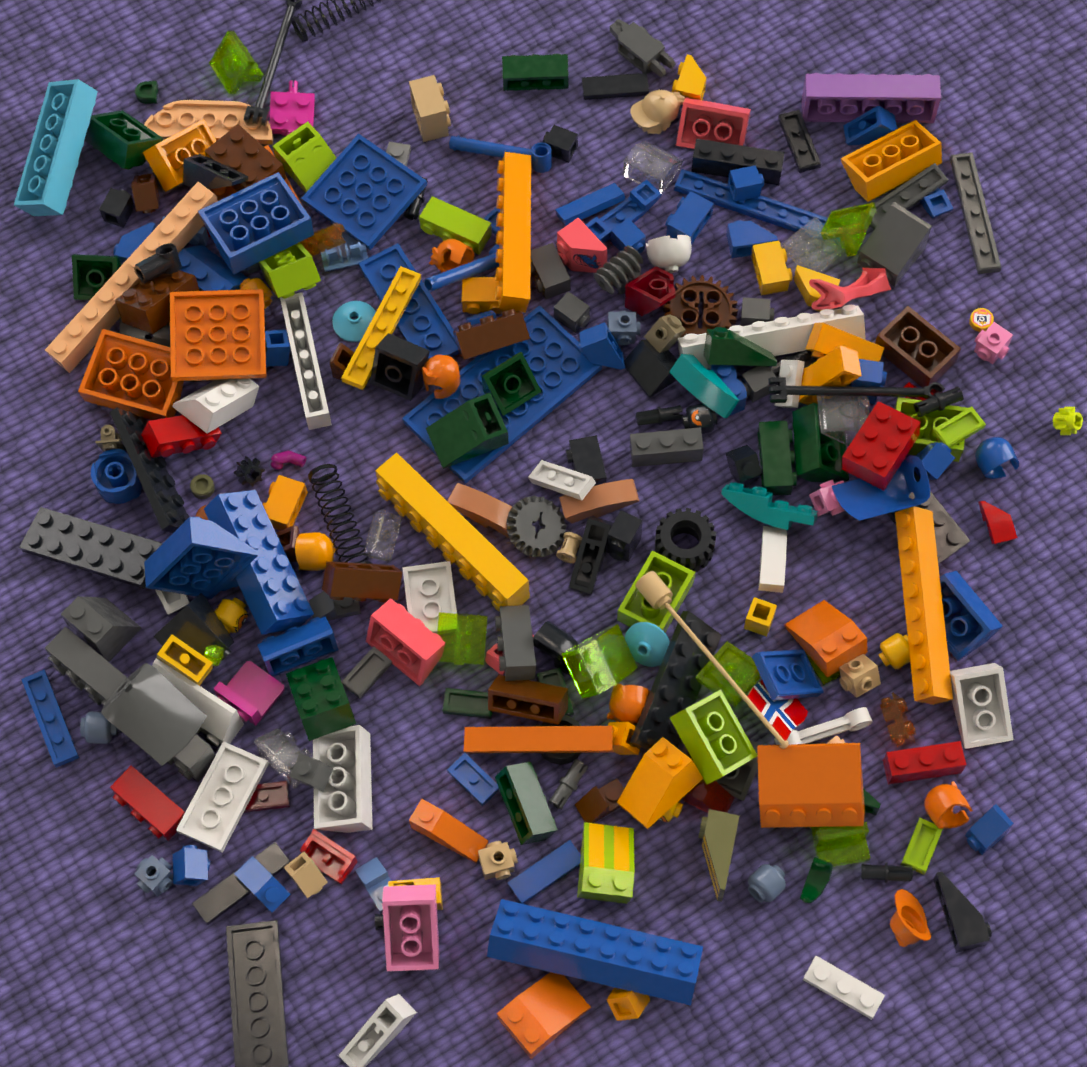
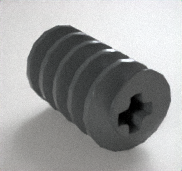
M627 245L623 251L618 252L617 256L612 257L610 262H606L603 267H600L593 274L595 281L604 291L613 295L615 292L612 286L619 290L621 288L619 281L624 284L628 282L626 275L633 278L635 277L633 270L637 273L641 272L639 264H643L642 256L633 247Z

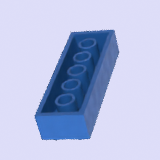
M248 490L218 494L204 508L208 520L213 521L258 551V556L235 578L261 634L285 631L291 627H300L314 613L257 491Z

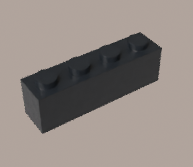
M696 138L691 172L729 178L730 170L756 165L758 173L763 175L764 183L779 185L785 152Z

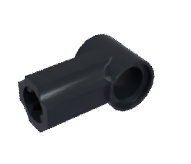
M168 243L159 246L156 249V254L135 264L134 270L140 281L145 284L164 273L173 274L178 272L182 268L176 246Z

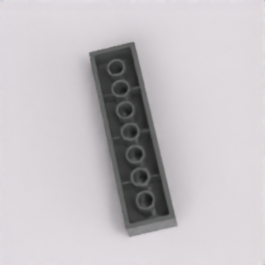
M64 627L45 647L50 655L47 659L54 665V669L62 676L66 674L71 679V683L80 691L84 689L89 694L88 697L97 705L102 704L104 706L114 691L127 679L123 673L67 627ZM131 684L125 689V692H129L132 689ZM195 734L191 741L167 763L172 765L174 762L182 776L187 780L193 778L199 782L206 775L216 755L211 746Z

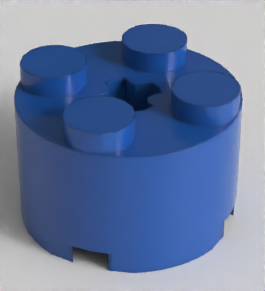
M111 449L103 452L91 467L92 481L100 496L107 503H126L140 496L143 486L128 453L124 450Z

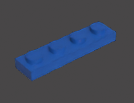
M42 670L21 679L54 766L57 768L78 759V752L47 672Z

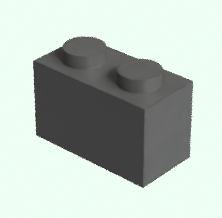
M550 243L531 250L530 275L534 274L536 289L539 293H543L545 300L570 291L571 279L554 244Z

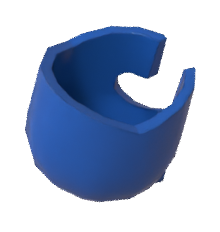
M988 438L981 442L976 449V463L987 478L997 479L1006 477L1001 464L1010 460L1014 469L1019 467V461L1011 444L1004 438Z

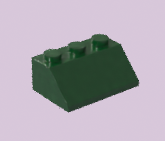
M122 110L91 115L84 141L106 155L108 159L113 160L121 168L132 169L133 167L142 166L147 161L142 152L163 141V138Z
M816 403L793 411L792 426L794 430L795 469L797 476L810 482L848 481V472L842 470V456L847 450L844 416Z

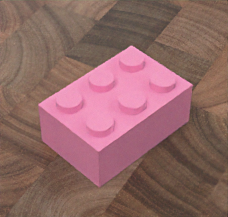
M436 885L384 887L382 905L387 971L439 969Z

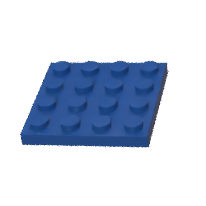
M358 133L301 199L304 204L356 241L365 244L366 248L371 250L428 184L424 178Z

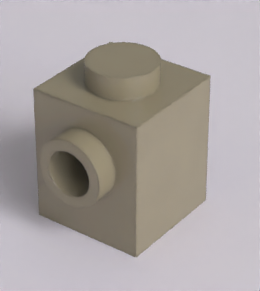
M669 314L660 317L644 338L661 353L670 350L686 329L677 317Z

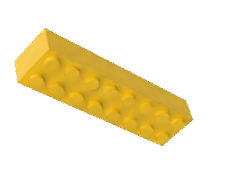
M397 452L375 470L380 496L385 501L390 500L395 505L394 508L400 516H406L411 520V526L418 533L422 531L427 536L426 540L433 548L436 549L438 547L443 552L442 555L446 561H450L451 565L453 563L460 568V574L466 580L471 579L476 584L475 588L482 596L485 597L487 595L492 600V605L497 611L500 610V606L522 605L530 598L529 580Z

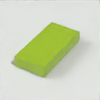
M971 406L934 428L932 433L939 443L942 442L951 448L984 429L986 424Z
M919 818L900 865L911 866L914 871L925 875L943 829H939L932 822Z

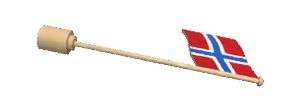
M654 571L643 575L635 585L638 591L653 609L666 608L779 741L781 744L780 748H787L789 745L787 740L789 735L804 722L808 715L806 708L797 698L772 700L763 680L754 685L746 696L669 605L672 602L671 597L673 593Z

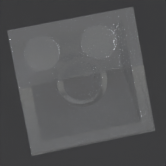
M644 141L634 145L624 160L623 176L638 184L647 179L663 194L684 160Z
M817 396L821 433L849 446L869 416L868 397Z
M279 728L255 739L253 742L260 756L267 760L269 765L295 789L300 782L289 777L299 753L313 758L311 752L306 748L301 750L296 745L298 741L288 731L284 734Z

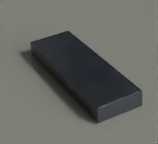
M647 73L582 77L584 100L646 96L649 94Z
M800 109L780 114L778 120L799 173L820 168V159Z

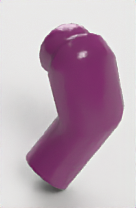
M288 450L274 454L271 457L272 462L270 465L276 470L282 469L283 463H291L303 467L306 462V456Z

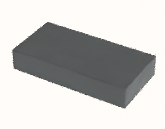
M373 647L342 680V684L361 699L392 665V661Z

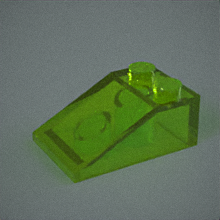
M618 624L607 628L562 653L582 699L603 693L617 685L638 668Z

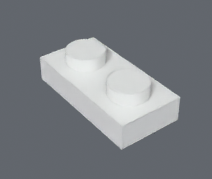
M781 360L779 377H786V386H801L804 361ZM787 395L786 403H775L774 406L798 408L800 395Z

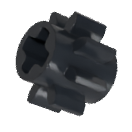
M245 456V460L236 462L238 466L234 474L240 477L238 481L242 485L248 482L251 487H254V483L262 481L261 476L265 469L259 466L260 461L257 458L251 461L249 457Z

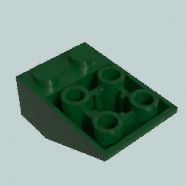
M491 393L465 402L426 428L443 469L509 444L508 431Z

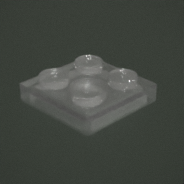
M816 216L781 244V248H785L786 254L797 265L819 273L842 255L846 249Z

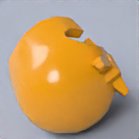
M320 532L299 534L295 544V554L299 570L321 571L325 569L326 561L332 562L334 560L336 549L331 539Z

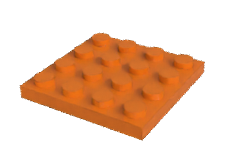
M264 289L170 292L171 380L266 378Z

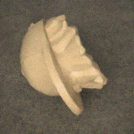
M662 89L652 91L643 100L632 105L630 109L631 117L638 127H642L644 132L660 134L662 130L666 131L670 127L671 122L677 118L685 97L680 95V92L671 93Z

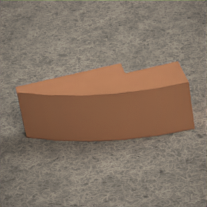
M633 479L593 486L583 500L568 495L559 497L564 517L570 523L578 522L590 516L598 518L640 501Z
M457 483L447 501L457 511L483 527L490 526L509 538L506 523L512 506L486 493Z

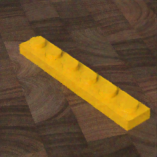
M400 266L341 377L342 382L361 390L364 389L371 376L375 348L388 333L393 334L421 281L420 273Z

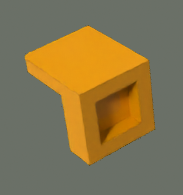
M614 987L606 1000L616 1020L621 1021L638 1019L649 1003L650 997L649 995Z

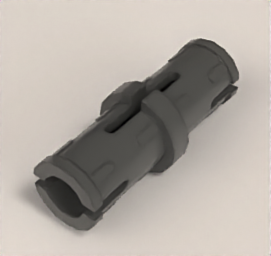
M575 759L566 775L560 778V784L548 802L562 810L572 792H576L578 789L577 784L588 769V766Z

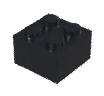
M388 333L375 348L370 384L411 401L423 387L422 367H424L428 360L430 351Z

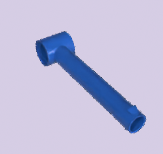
M460 135L451 136L449 148L454 151H467L503 158L505 152L531 155L532 168L536 172L544 173L552 167L551 147L546 143H536L531 149L467 139L460 137Z
M499 245L493 246L486 257L426 278L424 280L425 289L431 292L499 267V263L495 261Z

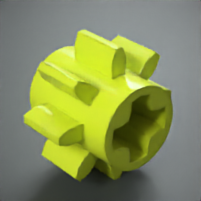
M1075 407L1059 408V412H1056L1053 416V426L1055 429L1060 430V435L1071 436V434H1077V430L1083 424L1082 415L1079 412H1075Z

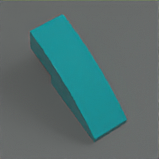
M681 354L670 370V373L681 385L723 418H728L740 401L713 370H707L694 355Z

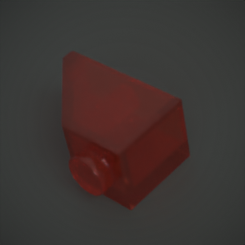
M704 779L681 798V800L709 813V809L728 813L735 799L716 781L706 785Z

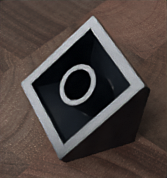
M646 339L641 340L624 360L625 369L649 398L677 381L670 373L677 359L669 350L659 353Z

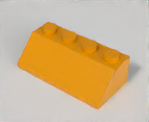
M914 120L842 157L841 162L854 189L869 202L909 181L932 164H941L942 144L918 121Z

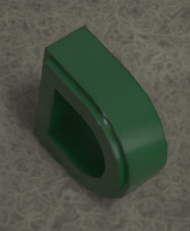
M144 81L136 86L135 95L139 102L157 104V81Z

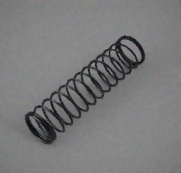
M329 0L326 1V4L320 2L319 8L313 6L312 12L305 10L304 15L298 13L297 17L291 18L293 28L302 42L308 41V36L299 20V15L305 19L314 37H316V34L307 20L306 12L313 16L318 30L323 33V29L314 15V8L320 12L324 24L330 29V24L321 10V4L327 8L333 23L336 26L338 25L334 14L329 8ZM330 0L335 5L340 19L345 22L343 13L336 4V0ZM341 0L347 15L352 18L349 7L344 0ZM350 0L353 9L357 14H359V9L355 1ZM359 0L360 5L366 11L367 7L364 0ZM368 0L369 4L374 7L373 0Z
M323 464L315 467L309 472L308 478L310 483L313 484L312 490L316 492L315 498L319 500L318 506L322 508L321 514L325 516L324 522L328 524L327 530L331 532L329 536L334 540L333 546L337 548L335 553L340 556L338 561L341 562V557H350L345 561L348 562L355 557L367 555L363 560L354 563L372 564V562L365 561L368 559L369 554L362 553L365 551L366 546L359 545L363 538L356 537L360 530L353 529L357 522L350 521L354 514L349 512L351 506L346 504L348 498L343 496L345 490L340 488L342 482L336 481L340 476L337 473V466L334 464ZM321 469H335L332 473L325 474L320 478H312ZM334 475H337V477L332 481L326 483H317L326 481L332 478ZM340 483L338 487L332 490L320 491L329 484ZM315 485H322L318 490L314 488ZM343 491V493L337 497L331 499H322L323 497L332 492ZM317 493H325L321 498L317 497ZM343 498L346 499V501L340 505L333 507H325L326 505L335 500ZM320 501H328L324 506L320 505ZM349 507L348 510L340 514L328 515L338 508ZM323 509H331L327 514L323 513ZM352 515L351 518L343 522L331 523L341 516ZM326 517H334L330 522L326 521ZM355 523L354 526L346 530L334 531L344 524ZM329 525H337L332 531L329 529ZM358 531L357 534L349 538L337 539L345 533ZM332 533H341L335 539L332 537ZM361 539L360 542L352 546L341 547L348 541ZM335 541H344L338 547L335 545ZM364 547V549L360 552L351 555H344L346 552L354 548ZM338 549H347L341 555L338 554Z

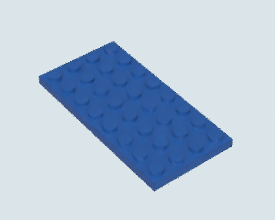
M540 305L524 318L530 339L478 355L459 371L460 385L451 396L444 399H436L433 392L402 418L403 423L437 456L426 428L465 402L485 395L482 387V375L517 353H523L542 392L506 415H501L508 431V445L448 467L464 484L469 482L602 370V365L590 363L586 355L580 353L578 341Z

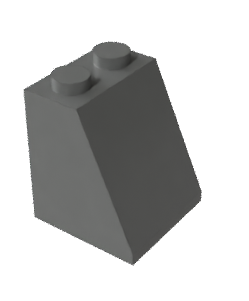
M893 202L860 250L857 263L862 268H885L889 284L895 287L925 250L932 225Z
M78 596L61 613L70 630L108 662L142 629L107 598Z

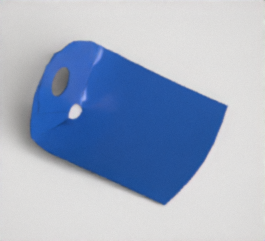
M913 455L903 460L884 491L860 478L832 486L841 507L859 521L917 506L930 498L929 479L923 461ZM915 467H918L921 477L919 482L914 478ZM911 492L914 493V499L909 498Z

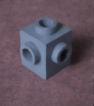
M625 310L608 312L607 327L617 343L620 345L635 344L636 335H640L641 329L640 321H636V312Z
M153 855L149 859L145 858L139 863L136 868L137 871L134 873L139 880L137 885L145 893L148 894L151 891L159 897L173 883V874L170 871L172 866L162 857L159 860Z

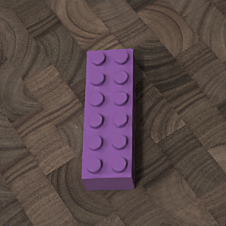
M806 74L802 94V117L804 122H850L879 105L895 114L896 123H910L914 120L919 123H934L941 100L940 75Z

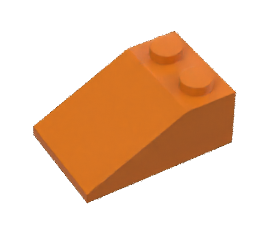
M825 600L784 624L785 628L827 678L838 672L840 666L862 654L868 653L867 637L850 618Z
M550 972L509 1002L497 1013V1017L532 1059L586 1013L591 1006L564 975Z

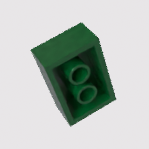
M333 657L286 673L309 741L356 725Z

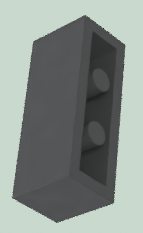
M701 428L630 434L632 467L702 461L704 448Z
M529 605L500 606L499 616H495V630L500 631V636H497V650L502 651V656L499 657V669L504 671L505 681L535 680L536 661Z

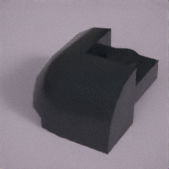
M550 621L545 622L533 637L534 646L554 658V667H561L562 672L575 679L581 668V649L578 642L565 630Z

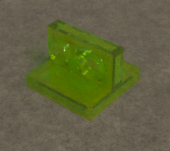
M227 31L209 64L228 93L236 94L244 81L261 82L264 74L235 31Z
M874 202L831 211L821 231L823 240L840 237L841 247L845 249L847 257L856 255L877 211Z
M439 612L437 634L446 644L443 655L438 662H451L454 665H484L488 616Z
M728 641L713 656L745 694L761 678L753 658ZM711 661L697 674L696 679L699 683L711 690L712 693L721 689L726 700L732 706L736 707L742 700L741 696Z
M864 822V826L810 827L817 858L832 863V867L870 860L871 857L866 840L869 833L867 822Z

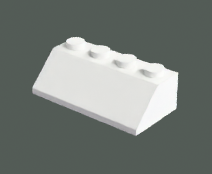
M156 658L152 666L207 716L197 734L200 731L207 735L206 739L217 747L223 741L230 744L244 725L237 710Z
M355 725L314 739L313 758L333 768L324 791L314 789V829L345 833L373 830L370 733L362 726Z

